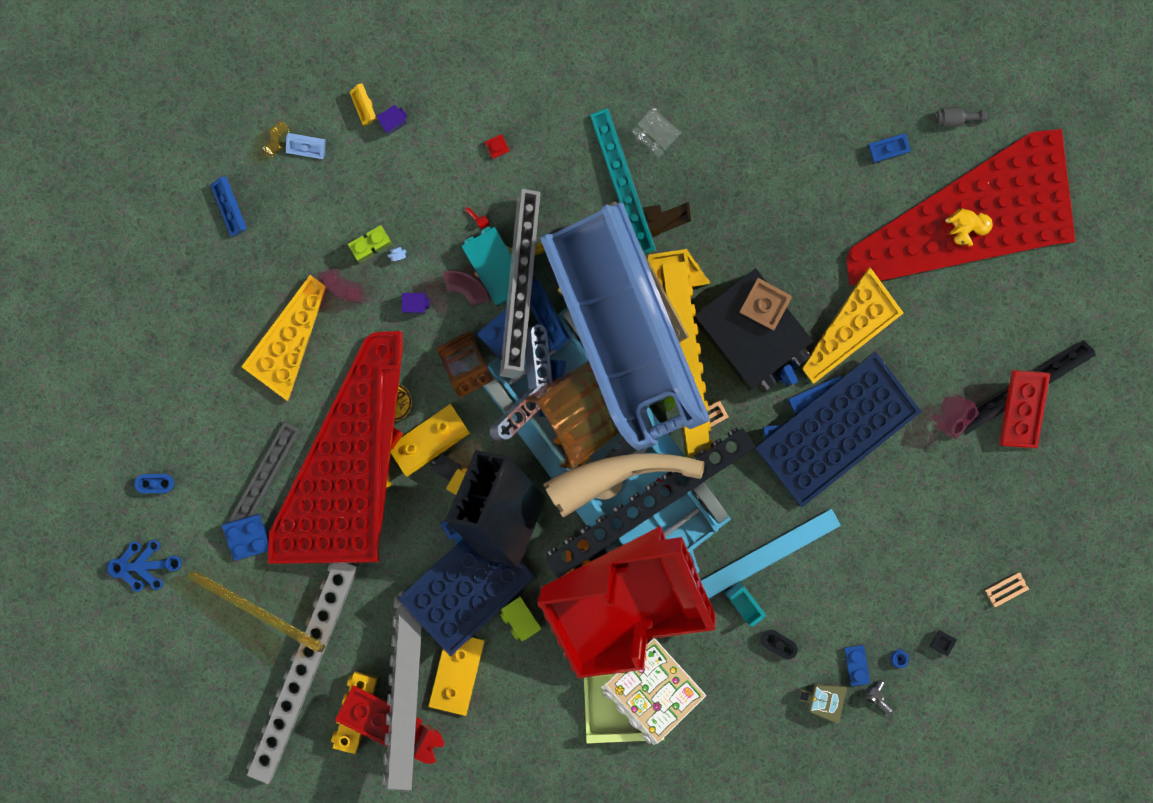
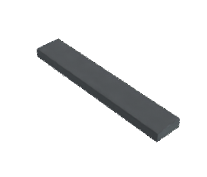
M283 421L228 522L256 513L301 429Z

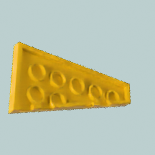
M868 267L811 352L812 356L801 367L813 384L903 314L901 308L870 267Z
M311 275L242 365L243 369L287 401H289L326 290V286Z

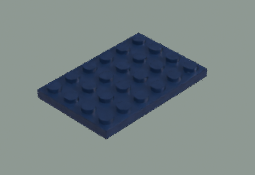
M463 538L397 600L449 656H452L535 576L522 562H520L519 567H513L485 560Z

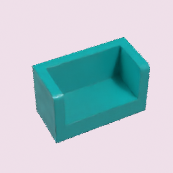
M740 581L724 593L750 627H753L767 616Z

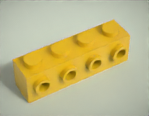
M356 671L353 675L349 676L347 686L350 687L349 691L352 685H355L374 694L378 677ZM346 693L344 694V697H343V700H342V705H343V703H344V701H345V699H346V697H347V695H348V694H346ZM336 722L339 724L338 731H334L331 742L334 743L333 748L356 754L362 734Z

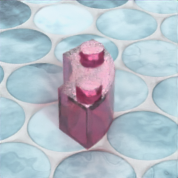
M338 268L319 273L324 286L337 298L353 304L368 303L364 286L361 282L345 280Z
M459 271L443 272L448 293L463 295L468 299L471 307L490 303L483 286L472 276Z

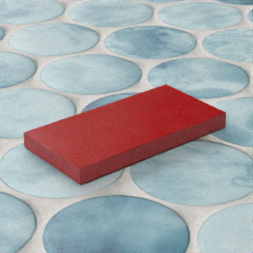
M1023 370L1011 371L999 445L1038 448L1050 373Z

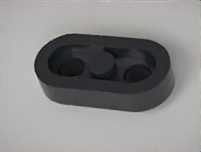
M769 629L761 636L762 644L782 658L792 659L796 656L798 652L797 645L777 631ZM768 636L774 637L772 643L767 641ZM790 646V652H784V647Z

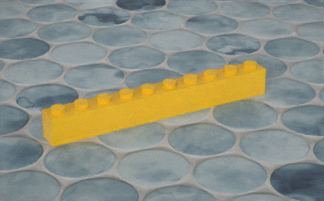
M686 261L662 264L660 271L663 289L689 335V338L680 342V346L708 412L707 400L704 401L703 393H706L705 382L701 380L703 364L699 362L698 354H701L700 344L696 343L698 327L696 323L694 324L693 320L696 312L690 298L693 296L692 285L688 283L690 268L686 266ZM710 420L693 429L685 426L682 427L685 457L694 458V455L702 449L708 451L712 448L710 444L713 443V440L709 439V432L711 431Z

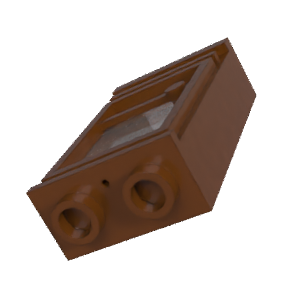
M470 331L436 348L459 398L494 381Z

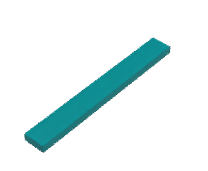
M606 108L590 114L619 203H623L644 254L648 255L656 252L657 250L610 111Z

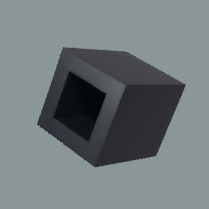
M442 453L431 462L433 466L431 470L448 481H451L457 469L462 467V465Z

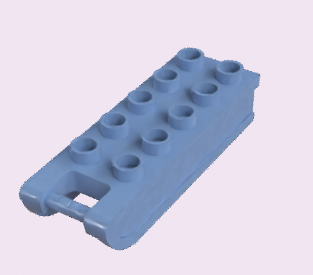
M617 203L613 206L604 205L601 207V211L556 233L542 236L541 241L609 413L624 439L633 448L642 451L658 443L657 438L684 426L693 429L709 422L707 410L623 203ZM668 397H674L681 415L652 426L647 414V408Z

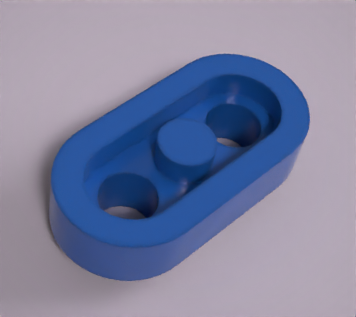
M142 474L135 480V488L140 493H168L173 490L175 485L173 477L168 474ZM145 480L149 482V486L146 488L143 486ZM163 480L168 481L167 487L162 486Z

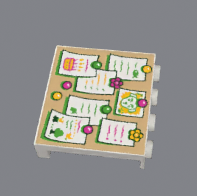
M655 638L647 642L645 670L616 673L606 684L601 686L604 690L603 694L617 704V710L623 715L626 714L630 719L629 723L643 733L642 737L647 743H652L653 745L658 744L707 696Z

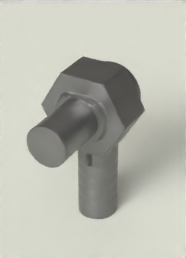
M878 680L875 687H868L865 692V699L870 704H877L889 715L893 709L884 701V696L881 692L885 683Z

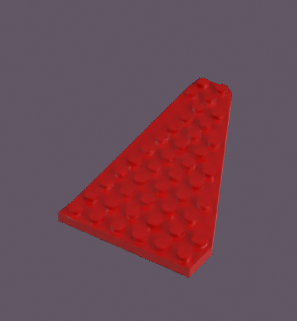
M1062 129L1029 133L853 246L846 257L849 286L857 285L868 267L873 270L880 281L1045 246L1076 242ZM961 208L971 210L976 215H979V213L987 214L993 222L992 229L986 235H978L973 230L968 233L973 246L956 244L954 238L958 233L950 234L955 226L952 222L947 223L945 221Z
M402 331L374 332L364 340L269 532L268 564L379 562L380 536L403 353Z

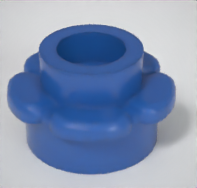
M897 649L890 655L891 664L895 668H904L908 664L909 655L904 650Z

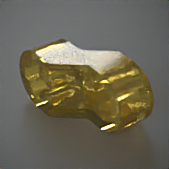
M283 120L270 129L271 140L261 149L269 159L281 151V139L290 131V128Z

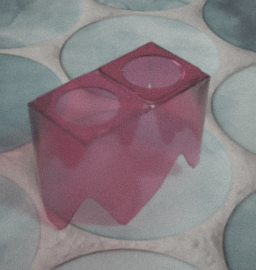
M955 394L956 397L944 398L941 407L943 414H936L932 417L938 425H931L955 440L979 414L973 401Z

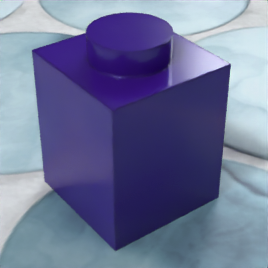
M395 104L376 117L389 136L407 124L405 118L408 116L402 107L398 109Z
M402 293L403 314H426V309H430V298H426L425 293Z

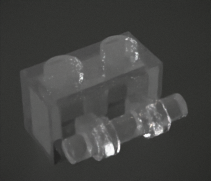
M655 107L649 110L638 123L643 130L641 131L635 127L631 131L636 136V140L643 142L649 148L648 151L656 154L658 157L664 153L659 146L661 145L666 150L682 133ZM649 134L656 142L654 143L646 135Z

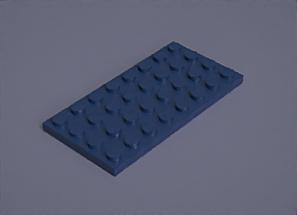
M874 351L757 444L755 449L800 507H803L922 411L877 352Z

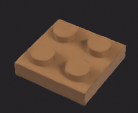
M757 278L739 313L774 331L792 296Z

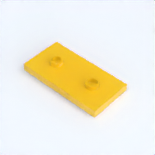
M449 404L401 437L395 447L391 449V454L404 475L408 477L470 434L453 406Z
M471 637L452 656H449L442 650L429 707L464 716L467 715L485 640Z

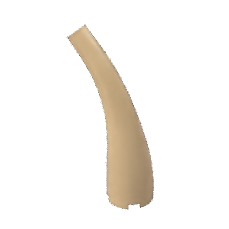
M643 453L621 455L572 468L555 476L543 485L564 518L608 489L634 475L669 471L701 479L704 461L668 454Z

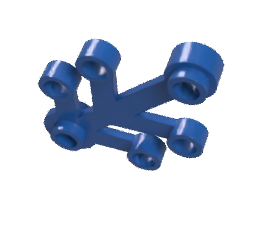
M151 540L148 543V547L134 563H127L134 553H138L141 550L139 542H131L128 550L120 559H113L108 563L107 572L114 578H123L131 585L134 591L138 592L144 588L143 581L134 579L127 572L135 571L151 585L152 589L159 590L163 587V581L159 580V578L156 579L147 569L167 568L169 571H177L182 567V560L178 556H170L167 560L146 562L154 551L160 549V542ZM153 542L157 544L156 549L151 548ZM133 544L138 545V549L136 551L132 549ZM173 560L178 562L176 567H173L171 564ZM116 564L120 566V571L118 572L114 570ZM156 580L160 582L158 588L154 586ZM136 582L141 584L140 589L135 588Z

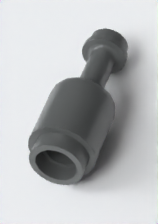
M962 107L941 108V110L936 111V124L942 127H960L967 120H979L980 123L987 122L988 112L983 109L976 113H965Z

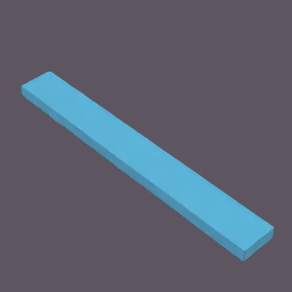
M829 509L701 580L708 598L715 596L737 582L744 580L840 527L841 525L833 510Z

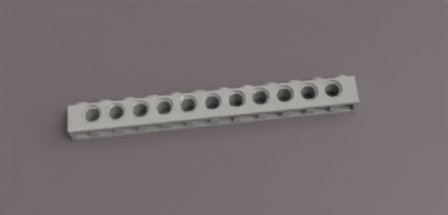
M352 563L329 564L327 569L330 572L327 579H323L320 586L322 593L320 597H316L313 603L315 608L313 615L309 614L305 625L308 627L305 633H301L298 640L300 647L298 651H294L291 657L293 662L291 669L287 668L283 679L286 680L284 686H280L277 691V703L271 706L268 714L271 718L269 723L265 722L261 733L264 735L262 740H258L255 745L254 751L256 754L254 759L251 758L248 762L246 769L249 771L247 776L266 784L272 781L359 566ZM336 574L343 577L341 585H337L334 582ZM329 592L334 593L336 596L334 603H330L326 599ZM321 610L328 613L326 621L321 620L319 617ZM314 628L319 629L321 632L319 639L312 636ZM306 646L312 647L314 650L313 656L309 657L305 654ZM299 664L306 667L305 674L298 673L297 667ZM292 682L298 684V692L291 691L290 684ZM286 700L291 703V710L283 708V701ZM276 719L283 720V728H278L275 725ZM269 737L276 739V746L269 745ZM261 755L268 756L269 764L261 762Z

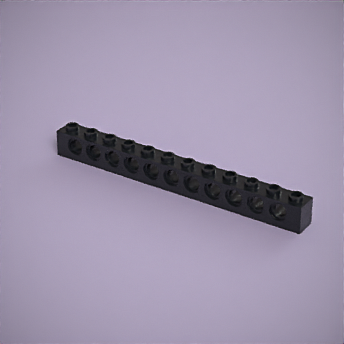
M735 427L727 433L729 437L723 441L721 438L710 444L712 446L711 449L708 451L702 449L694 455L695 460L704 461L701 479L687 477V483L681 486L677 483L676 478L682 473L667 472L661 476L663 479L658 484L655 481L645 487L646 492L641 495L637 492L628 498L630 501L628 504L623 506L621 503L613 508L612 511L614 513L607 517L604 514L595 520L597 524L593 527L588 525L579 531L581 535L575 539L571 536L563 541L564 546L560 549L554 547L546 553L548 557L545 560L556 577L560 578L756 448L743 428L738 430ZM729 441L736 444V450L733 453L726 450V444ZM712 452H716L720 456V460L716 464L711 463L709 460ZM668 485L671 488V493L668 496H662L660 493L661 486ZM646 496L654 498L655 503L652 507L644 505L643 500ZM629 507H636L638 509V515L635 518L628 517L627 510ZM616 517L622 521V525L618 529H614L610 525L611 520ZM599 528L603 529L606 533L605 537L601 540L594 537L595 530ZM582 539L587 540L589 543V548L585 551L580 550L577 545ZM563 551H570L573 558L570 561H564L561 558Z

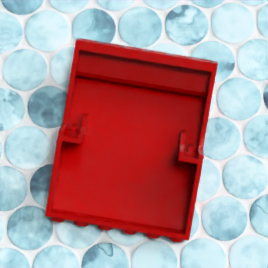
M661 526L541 587L540 596L537 598L538 606L542 608L546 621H549L552 633L556 635L559 646L564 650L565 658L569 660L571 669L578 678L645 670L648 639L715 630L716 614L683 538L666 539Z

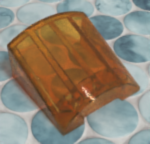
M589 361L525 398L526 402H533L539 405L553 427L567 456L565 460L559 463L560 467L574 469L620 433L609 413Z

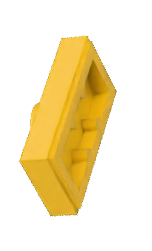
M363 83L357 84L350 91V95L362 125L368 126L376 119V115Z

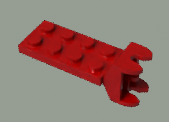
M352 685L335 721L388 747V745H385V734L389 733V725H386L387 713H390V705H387V701ZM416 717L414 758L426 764H433L437 760L432 750L434 747H444V741L441 734L435 728L422 724L423 720Z

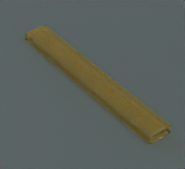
M190 571L187 575V578L312 650L323 652L326 647L322 642L197 571Z

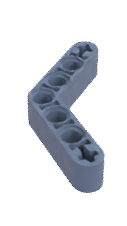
M534 325L528 327L525 359L529 390L491 426L490 435L494 440L499 441L511 438L553 395L548 336L546 328L542 325ZM535 350L539 352V358L536 357ZM538 369L541 371V377L537 374ZM539 389L543 391L542 397L539 394ZM527 401L530 403V409L526 407ZM513 414L517 416L516 423L513 420Z

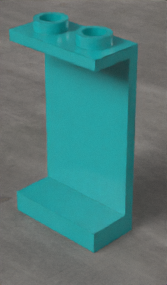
M487 227L480 232L481 235L474 238L472 236L466 239L462 248L496 307L507 302L512 256L495 227L492 229Z

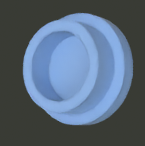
M396 247L390 249L391 253L387 254L391 262L406 258V249Z

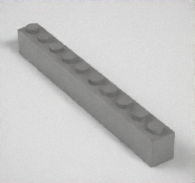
M521 189L517 198L500 376L519 379L524 371L541 193L527 189Z
M402 591L394 598V608H397L396 616H393L392 626L395 627V635H392L391 647H394V654H391L390 666H393V672L389 675V686H392L391 694H388L387 705H390V713H387L386 725H389V733L385 734V745H388L387 753H384L383 764L386 765V773H383L382 785H385V790L392 791L412 790L422 628L417 620L397 600L404 593Z

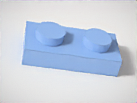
M288 133L286 137V153L324 159L326 139Z

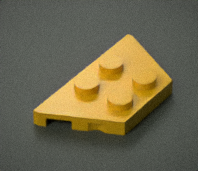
M687 249L650 254L648 256V261L661 285L660 266L662 264L686 261V266L690 268L689 285H692V287L710 285L709 279L706 278Z

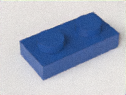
M906 133L868 144L873 163L911 152Z
M864 645L844 647L850 686L870 684Z

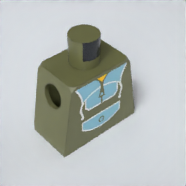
M813 683L812 692L801 689L799 701L809 703V712L839 724L847 687L844 685Z

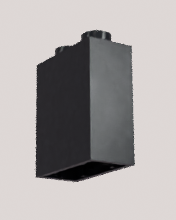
M755 268L693 317V320L745 387L750 391L755 386H758L761 392L765 393L781 380L775 372L778 368L787 362L794 370L812 356L805 347L811 344L813 340L787 307L774 331L739 313L757 278L767 282Z
M475 450L445 521L485 560L519 567L546 497L509 456Z

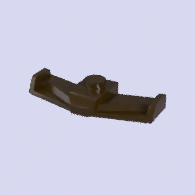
M689 202L661 212V205L642 207L652 236L660 235L665 231L691 222Z

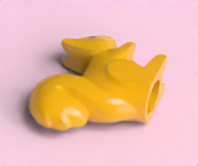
M963 208L957 210L945 220L947 223L952 222L955 228L950 234L958 233L954 238V242L959 245L973 246L968 233L973 230L978 235H986L993 226L992 219L987 214L979 213V215H976L973 211Z

